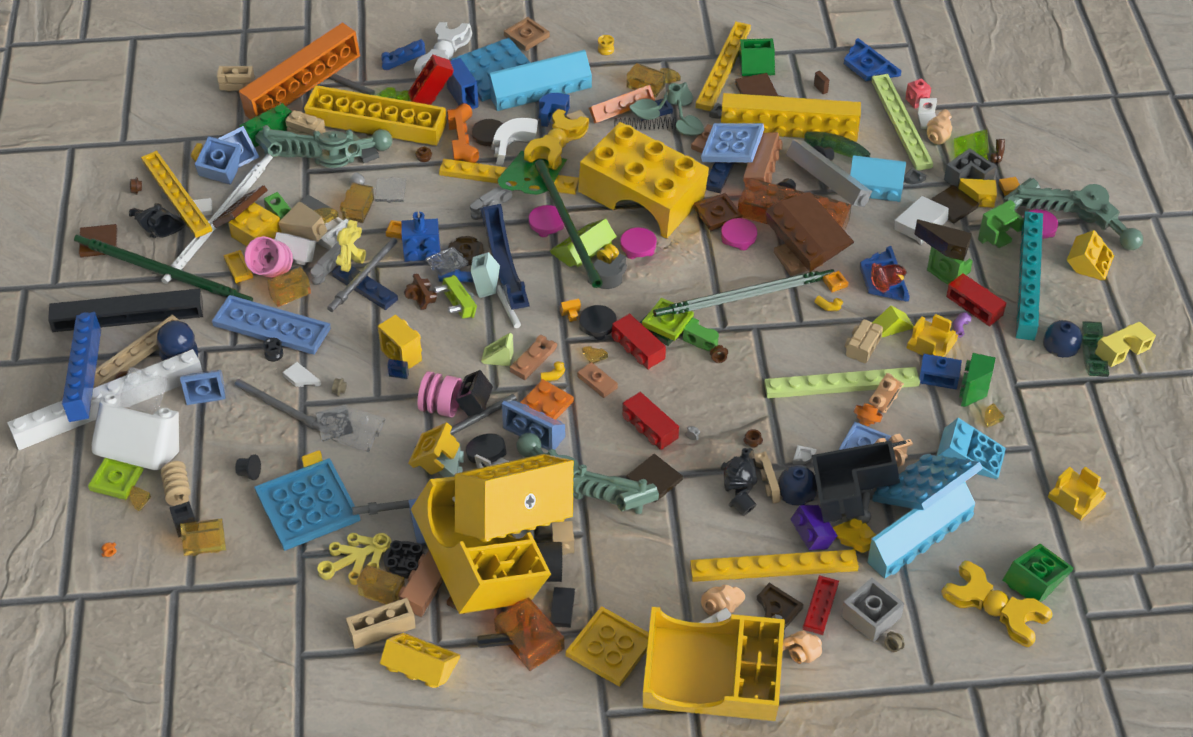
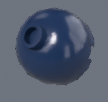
M1055 321L1046 329L1043 345L1049 353H1056L1057 357L1069 358L1075 356L1082 344L1081 330L1071 321Z
M793 465L781 473L778 485L784 502L800 506L805 505V502L814 500L817 495L815 474L808 467Z

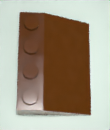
M811 192L780 201L766 210V222L809 272L854 243L852 238Z

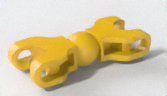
M557 109L552 115V130L544 137L533 139L528 143L524 150V160L533 162L536 159H546L549 162L548 168L556 170L562 163L560 156L562 148L571 140L580 139L585 135L589 127V118L580 116L573 120L565 118L566 111Z
M967 560L960 564L959 574L968 584L958 586L953 583H947L941 590L943 598L958 608L976 607L981 610L984 607L989 615L994 617L1000 616L999 621L1006 626L1010 639L1025 647H1030L1035 642L1034 631L1025 623L1027 621H1035L1046 624L1052 618L1051 609L1034 598L1018 600L1012 596L1009 600L1003 591L993 590L994 585L987 581L984 570Z

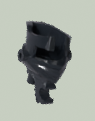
M154 203V207L146 210L136 208L129 210V217L134 216V219L137 220L145 231L150 233L152 238L170 236L180 231L186 225L182 218L171 214L159 203Z
M743 448L740 457L734 456L727 463L723 462L721 470L724 471L725 490L729 492L731 489H736L735 496L748 488L751 491L758 481L755 459H752L754 455L752 448Z

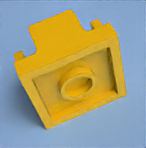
M935 314L931 323L921 316L913 327L912 337L908 341L906 348L922 356L923 354L946 357L957 341L958 335L956 331H950L951 320Z
M446 422L422 433L408 464L413 468L421 466L431 475L442 471L445 466L436 458L442 452L450 460L454 459L460 446L456 438L450 434L452 426Z
M1068 467L1058 477L1056 486L1049 492L1048 498L1081 521L1105 498L1106 492L1098 487L1101 477L1087 467L1081 470V474Z

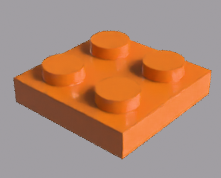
M542 379L520 403L526 404L538 412H543L545 415L556 420L574 402V396Z

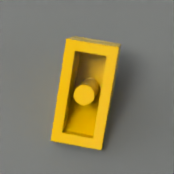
M960 178L958 188L979 203L978 207L994 208L997 197L996 180Z

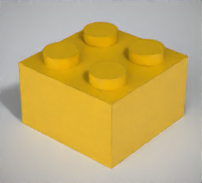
M255 202L235 219L228 222L231 237L245 246H248L257 237L265 236L275 239L276 232L282 233L278 224L280 217Z
M395 314L378 325L381 351L392 362L405 363L406 365L399 364L406 367L401 370L407 371L422 361L420 334L410 328L404 319H400Z

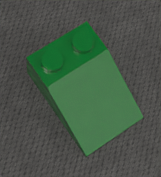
M1038 544L1012 562L1002 581L1007 583L1009 588L1023 595L1025 599L1034 598L1042 602L1074 568L1045 546Z

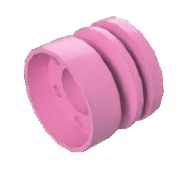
M265 236L257 237L246 248L245 263L253 273L275 279L286 275L291 269L293 255L285 243Z
M427 371L419 388L417 403L419 411L434 413L437 409V413L441 416L454 417L459 407L455 399L461 387L462 379L448 375L443 380L442 374L437 373L435 375L434 372Z

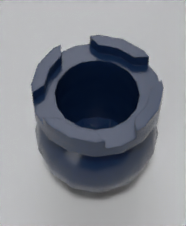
M175 320L162 325L157 332L156 342L160 349L159 354L162 361L192 349L198 357L199 351L195 342V335L187 323Z

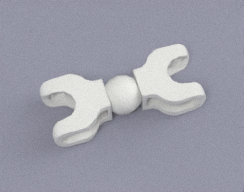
M439 22L435 28L438 42L428 54L418 58L414 66L416 78L432 54L449 60L458 48L468 44L472 36L470 23H462L455 29H449L447 22Z

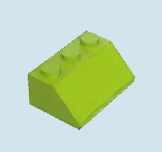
M606 218L588 223L577 231L590 258L597 255L600 248L604 249L607 244H612L611 241L616 238ZM570 237L549 250L552 255L569 267L583 265Z

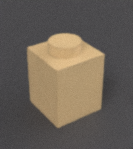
M552 522L553 542H562V555L574 553L573 522Z

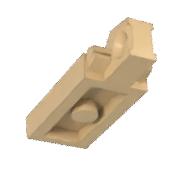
M766 451L755 454L756 467L761 468L759 470L761 480L766 481L767 484L764 485L767 497L771 496L773 504L779 503L781 501L780 488Z

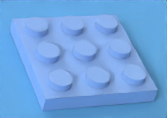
M714 123L701 155L702 162H753L764 131L763 123Z

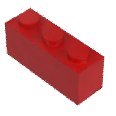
M432 54L408 91L411 102L431 105L436 100L437 95L453 74L454 69L450 60Z
M964 273L948 285L946 297L989 327L1004 316L1006 302Z
M630 313L612 323V338L614 341L619 342L627 353H631L639 364L650 369L665 359L666 346Z
M641 391L622 403L623 418L634 425L639 433L645 435L652 445H656L660 450L679 438V425Z

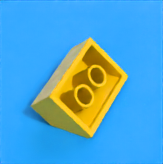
M403 632L386 640L380 664L386 666V669L391 672L406 674L405 677L409 679H419L424 681L425 685L436 688L447 682L461 655Z

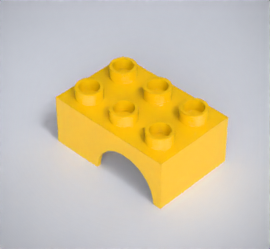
M619 122L580 161L578 192L612 210L615 209L616 203L620 200H632L641 204L655 217L660 227L661 236L667 239L694 210V203L704 199L709 167L695 161L690 156H686L666 146L663 142L635 130L632 126Z
M455 476L430 479L412 506L411 511L458 613L462 614L530 603L551 575L531 532L526 533L522 538H515L507 534L504 538H491L489 542H481L476 537H464V534L455 532V502L452 500L455 497Z
M651 607L643 686V708L776 721L779 707L785 619L731 614L728 619L720 622L694 623L672 618L663 613L660 607Z

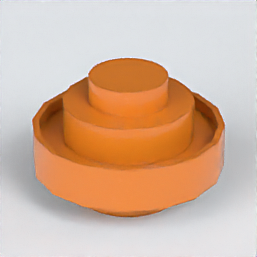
M864 403L863 406L856 405L853 411L857 414V418L860 419L859 423L865 426H870V424H875V422L880 423L883 415L878 413L879 409L867 403Z

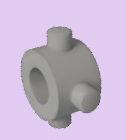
M688 426L685 435L691 440H698L699 429L694 426Z

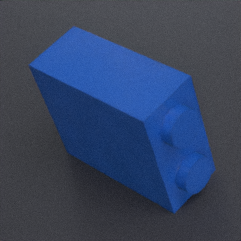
M461 58L451 60L454 71L447 80V89L458 105L466 103L472 109L478 108L476 79Z

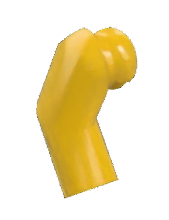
M200 143L195 145L190 155L195 162L203 148V145Z
M820 295L814 301L815 304L825 311H839L843 305V301L840 298H834L833 302H828Z
M557 361L554 363L552 371L541 372V380H558L565 372L564 363Z

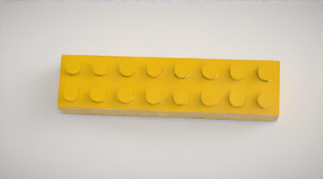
M315 85L304 107L305 114L323 119L327 127L373 134L379 129L389 131L392 138L435 146L438 145L447 123L446 108L317 85Z
M723 93L721 123H763V133L778 132V135L781 137L857 142L861 102Z

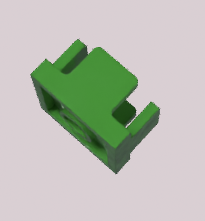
M1012 200L983 214L978 240L982 244L988 241L992 245L1001 248L1012 242V238L1006 233V231L1010 230V226L1016 232L1021 231L1024 219L1015 212V203Z
M931 247L927 271L949 285L962 273L968 275L971 272L973 260L969 258L967 261H961L946 257Z

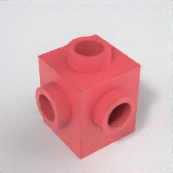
M922 78L908 83L905 99L914 109L919 107L921 98H930V85Z

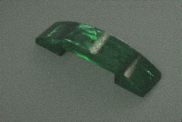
M826 132L805 133L804 141L812 147L817 145L822 147L830 146L834 152L852 159L853 155L870 157L871 155L863 146L843 136Z
M1082 322L1083 358L1089 376L1109 377L1108 361H1103L1095 354L1098 347L1097 343L1104 335L1102 322Z

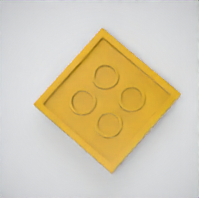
M601 606L565 651V655L620 687L647 652L649 632Z

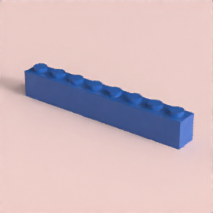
M85 312L76 315L62 401L69 422L89 419L101 336V328L95 312Z

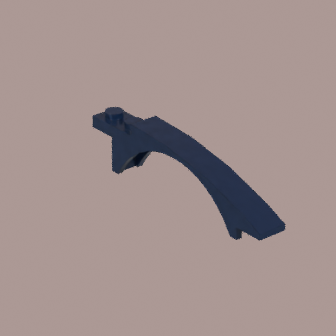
M501 204L480 208L490 252L500 265L498 277L511 310L530 307L525 291V283L520 281L511 256Z

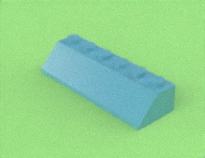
M585 50L489 73L491 100L497 111L539 101L544 95L549 93L568 94L592 88V74Z
M966 482L959 485L925 511L913 509L873 537L867 563L884 579L891 574L895 575L903 565L910 564L918 554L925 553L935 542L939 543L947 533L954 532L964 521L968 522L974 515L975 501Z

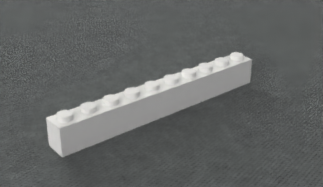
M192 349L95 387L92 393L89 419L69 422L62 401L7 423L18 450H21L96 420L100 400L106 393L119 397L121 400L120 407L127 408L182 386L180 377L182 375L201 373V364Z

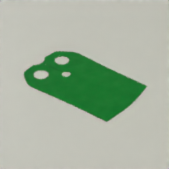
M520 151L509 167L497 179L499 186L507 190H520L534 195L548 191L535 167V162L540 159H536L533 162L525 161L524 151ZM561 158L562 163L556 170L548 168V160L542 159L546 163L553 182H555L567 159ZM525 178H530L531 180H530V181H525L524 179H525ZM514 181L517 183V185L508 186L506 185V182ZM535 185L539 186L540 189L532 191L529 187Z

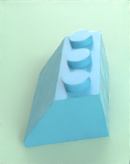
M853 155L850 175L872 191L869 198L900 202L906 162Z

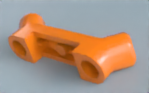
M462 103L456 109L447 110L449 130L456 129L458 140H452L453 157L457 161L463 160L476 163L479 159V150L469 145L468 134H465L467 133V124L465 122L472 117V108L468 104Z

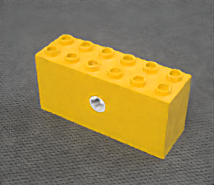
M540 454L456 473L455 497L452 498L455 502V532L464 534L466 538L476 537L481 542H489L494 537L504 538L509 533L519 534L524 529L534 530L536 526H549L551 522H563L564 519L573 517L574 460Z

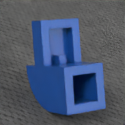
M549 93L539 100L541 126L548 127L552 115L557 109L566 111V118L570 108V95Z

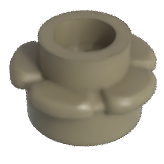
M344 378L334 379L332 393L337 394V396H340L341 393L344 394L346 391L347 383L344 382Z
M893 631L887 633L884 644L889 651L897 652L904 648V638L900 633H894Z

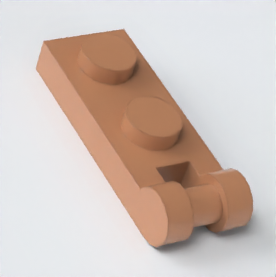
M540 334L536 341L510 366V372L526 380L556 350L557 343L547 340V337Z

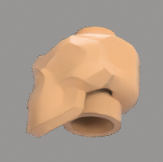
M943 109L927 124L928 139L936 145L943 144L951 137L952 126L950 118L952 116L947 109Z
M724 584L721 587H712L704 592L701 597V605L704 611L711 616L724 608H727L732 614L735 608L740 606L745 600V594L735 586L731 587Z
M805 630L798 631L783 639V651L788 649L790 656L798 664L802 662L811 663L820 657L822 653V642L819 637L807 633Z

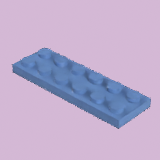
M231 295L228 296L212 320V324L215 327L264 341L269 338H278L282 342V346L315 355L331 329L330 323Z

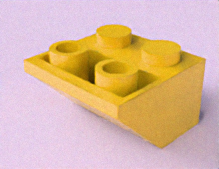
M1093 230L1076 236L1067 257V262L1076 273L1102 281L1107 276L1114 255L1102 238Z

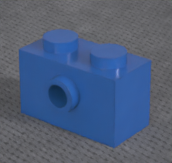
M923 354L919 376L920 383L957 390L962 360Z

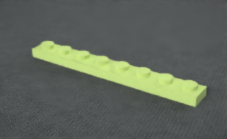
M889 75L872 76L871 82L914 168L918 171L933 168V161Z
M916 367L770 378L764 379V386L768 399L876 390L886 373H890L894 378L904 383L902 388L919 386L920 379Z

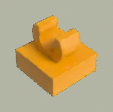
M579 298L561 302V316L568 315L569 322L577 321V313L580 312L581 307Z

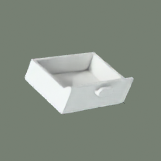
M921 196L895 220L894 230L917 240L922 245L924 241L914 235L917 219L943 225L948 221L949 208Z

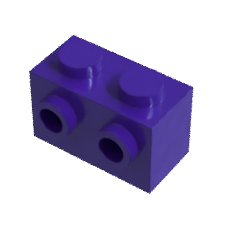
M800 505L790 519L808 550L828 549L837 537L829 522L824 523L819 505Z

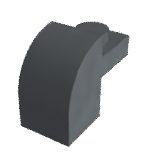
M619 254L611 264L599 259L594 262L593 265L603 281L602 286L599 288L612 289L622 284V275L627 269L626 256Z

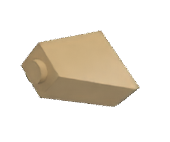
M298 202L278 222L282 233L317 242L327 232L322 216L302 202Z

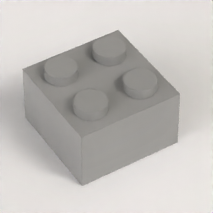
M871 578L843 602L841 617L874 642L902 617L904 603Z

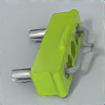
M455 275L443 278L442 286H436L433 290L434 293L444 292L453 306L448 307V312H458L462 319L474 318L477 308L476 302L472 298L474 294L469 293Z

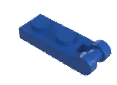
M420 39L390 53L383 52L381 54L382 68L390 70L426 54L424 41Z

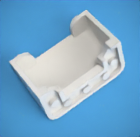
M106 393L99 403L91 443L93 454L151 470H160L178 454V411L161 408L151 415L120 407V398L114 394Z

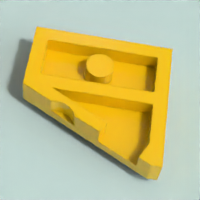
M852 519L832 527L837 534L836 538L841 540V544L853 547L862 553L870 550L871 539L876 536L866 523L862 524V521L858 519Z

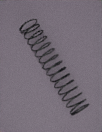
M674 117V118H673V121H674V119H675V129H676V117Z

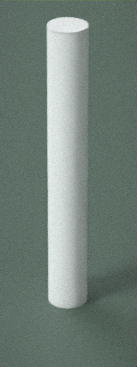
M497 285L496 293L514 328H519L521 323L514 310H511L502 286Z

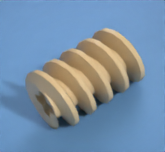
M172 461L165 464L161 468L160 473L166 502L172 506L188 502V496L191 491L185 464L181 461Z

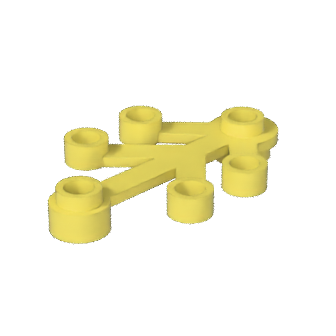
M349 220L347 228H343L337 235V241L341 246V254L337 256L336 264L340 265L341 270L345 272L350 271L351 260L363 264L366 257V250L356 248L353 244L357 238H360L362 228L357 227V221Z
M350 533L347 537L349 546L341 545L339 542H333L329 545V551L332 556H338L341 553L348 554V556L335 563L322 561L317 567L318 575L324 580H329L336 571L355 562L353 570L349 573L348 577L352 585H358L362 580L361 571L367 555L374 552L371 562L367 564L368 574L374 576L380 572L379 562L382 554L390 547L391 538L385 533H378L373 538ZM359 544L368 545V546H366V547H364V548H358V547H356V546H358Z

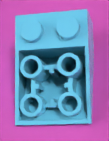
M957 418L944 428L936 456L979 461L983 469L976 474L997 479L1006 448L960 418Z

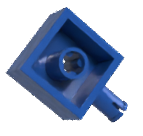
M417 211L413 214V220H401L405 262L438 260L436 257L441 259L438 218L424 219V213L419 211L420 217H418Z

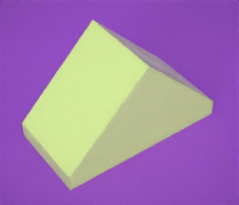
M508 333L486 346L481 362L510 367L514 353L513 335Z

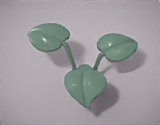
M686 82L670 84L659 106L651 99H641L629 106L636 116L651 120L660 116L659 109L668 100L670 104H678L679 117L681 119L676 122L678 132L688 136L700 135L704 132V126L697 117L688 115L684 118L682 115L681 106H687L693 102V95Z

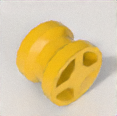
M610 35L600 36L598 38V52L602 55L612 54L614 52V38Z
M607 244L604 250L601 249L597 252V258L608 264H611L619 255L618 249L612 244Z

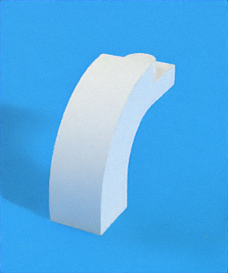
M515 118L505 122L498 128L491 147L492 150H495L496 165L503 166L506 147L510 143L516 141L529 143L535 139L537 119Z

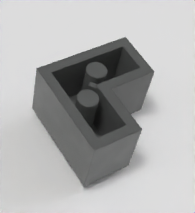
M969 148L946 165L944 180L957 188L959 187L960 178L994 180L997 166Z

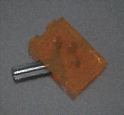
M529 597L517 602L514 607L506 612H501L494 619L495 631L498 634L480 635L477 637L479 648L508 645L529 671L565 649L564 636Z

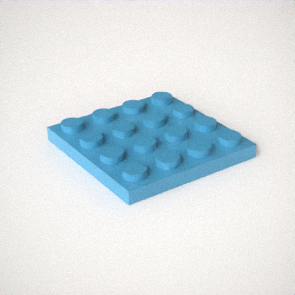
M510 38L451 59H462L477 81L478 97L482 102L491 99L489 73L531 63Z
M925 454L920 457L919 461L908 465L905 468L906 470L899 474V484L877 487L872 500L873 502L925 511L983 468L979 461Z
M330 458L254 487L284 551L361 521L359 514H352V507H355Z

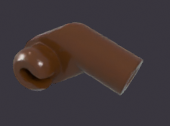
M996 139V152L990 155L992 163H1000L1002 161L1005 151V139Z

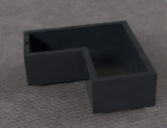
M892 440L812 455L824 523L842 520L844 516H846V519L864 516L861 490H871L877 487L892 486L900 483Z

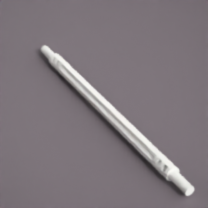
M267 153L261 162H258L208 220L212 227V232L198 238L194 237L171 264L172 267L180 270L183 269L216 229L212 224L213 221L244 196L265 171L266 165L273 158L270 154ZM165 274L161 281L164 284H168L172 279L171 275Z

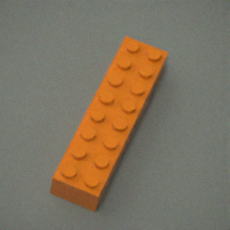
M342 22L239 90L245 116L251 120L281 103L285 106L289 105L314 88L315 85L320 84L360 57L356 31Z

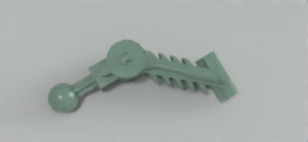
M265 125L263 130L255 135V141L264 149L265 156L268 153L272 157L314 158L316 164L321 163L324 167L329 168L343 167L348 162H354V157L362 156L361 149L374 147L379 151H385L390 148L393 141L389 131L384 129L375 131L371 137L360 139L353 134L352 130H346V133L339 131L320 133L319 131H314L313 136L295 134L290 131L272 130L268 125Z
M1029 178L1003 199L1004 203L1012 200L1015 203L1014 210L1019 206H1026L1028 209L1035 207L1038 210L1045 208L1044 210L1048 211L1052 209L1054 211L1063 210V212H1075L1083 221L1095 222L1103 230L1110 226L1120 236V244L1126 250L1134 251L1143 244L1141 231L1136 228H1127L1118 220L1120 211L1109 202V193L1106 188L1098 184H1089L1081 191L1074 190L1070 192L1067 189L1062 191L1061 189L1052 190V188L1040 189L1041 187L1034 178Z
M524 433L516 442L518 452L526 458L547 454L574 460L573 497L576 499H582L584 495L615 504L621 512L634 509L636 514H641L644 504L656 501L659 498L657 487L653 483L647 485L646 479H641L638 482L617 476L587 471L586 465H579L577 460L570 456L558 455L554 449H549L548 453H544L541 450L539 437L533 433Z

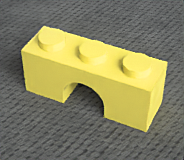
M1141 322L1133 325L1130 324L1120 331L1117 330L1107 337H1102L1097 343L1098 347L1095 354L1110 367H1113L1125 360L1129 349L1136 355L1149 350L1156 335Z

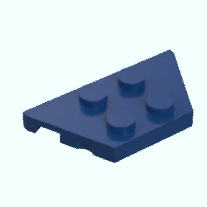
M859 38L855 40L854 46L850 48L843 63L865 81L872 80V76L888 74L890 78L899 77L902 71Z
M892 246L886 247V251L881 254L877 252L871 258H866L860 262V270L869 294L905 302L909 301L910 295L904 279L901 282L896 281L882 273H889L901 279L898 275L902 274Z

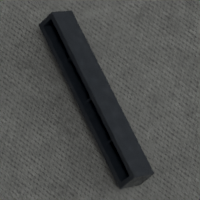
M199 288L50 303L48 321L53 333L73 331L76 315L85 312L96 313L100 328L161 322L171 315L179 320L203 317V298Z

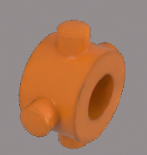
M105 543L101 548L103 552L101 555L103 557L113 556L116 553V543Z

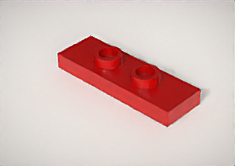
M819 575L803 624V630L824 635L839 586V580Z

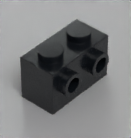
M478 370L464 377L455 400L468 417L480 414L486 408L493 386L483 372Z

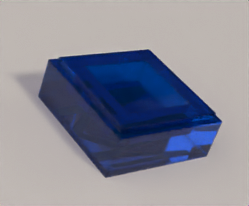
M389 359L387 363L389 377L408 379V362Z

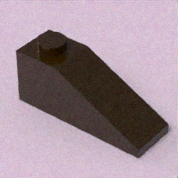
M917 219L914 235L944 256L964 261L972 233Z

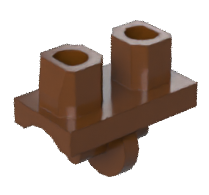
M413 274V282L406 286L404 295L407 299L416 300L420 309L424 310L429 303L436 302L437 293L429 291L431 285L428 278L421 279L419 274Z

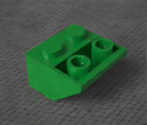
M773 38L740 39L739 59L742 76H754L767 73L768 76L775 75Z
M972 353L971 360H967L965 371L968 373L964 372L962 385L965 387L961 386L959 398H963L962 407L987 397L996 357Z

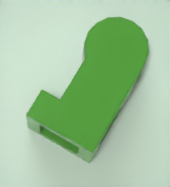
M278 192L264 198L265 209L280 217V220L291 210ZM276 199L275 203H270L271 200Z
M694 317L683 329V341L698 348L710 351L718 345V332L699 325V320Z

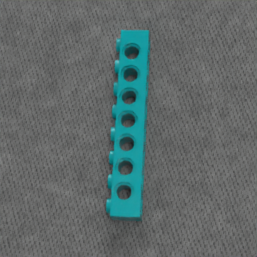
M1025 211L1020 243L1016 339L1035 341L1039 327L1043 213Z

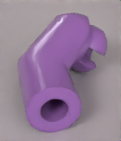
M966 312L960 313L953 321V328L958 337H962L965 334L963 325L971 322V316Z

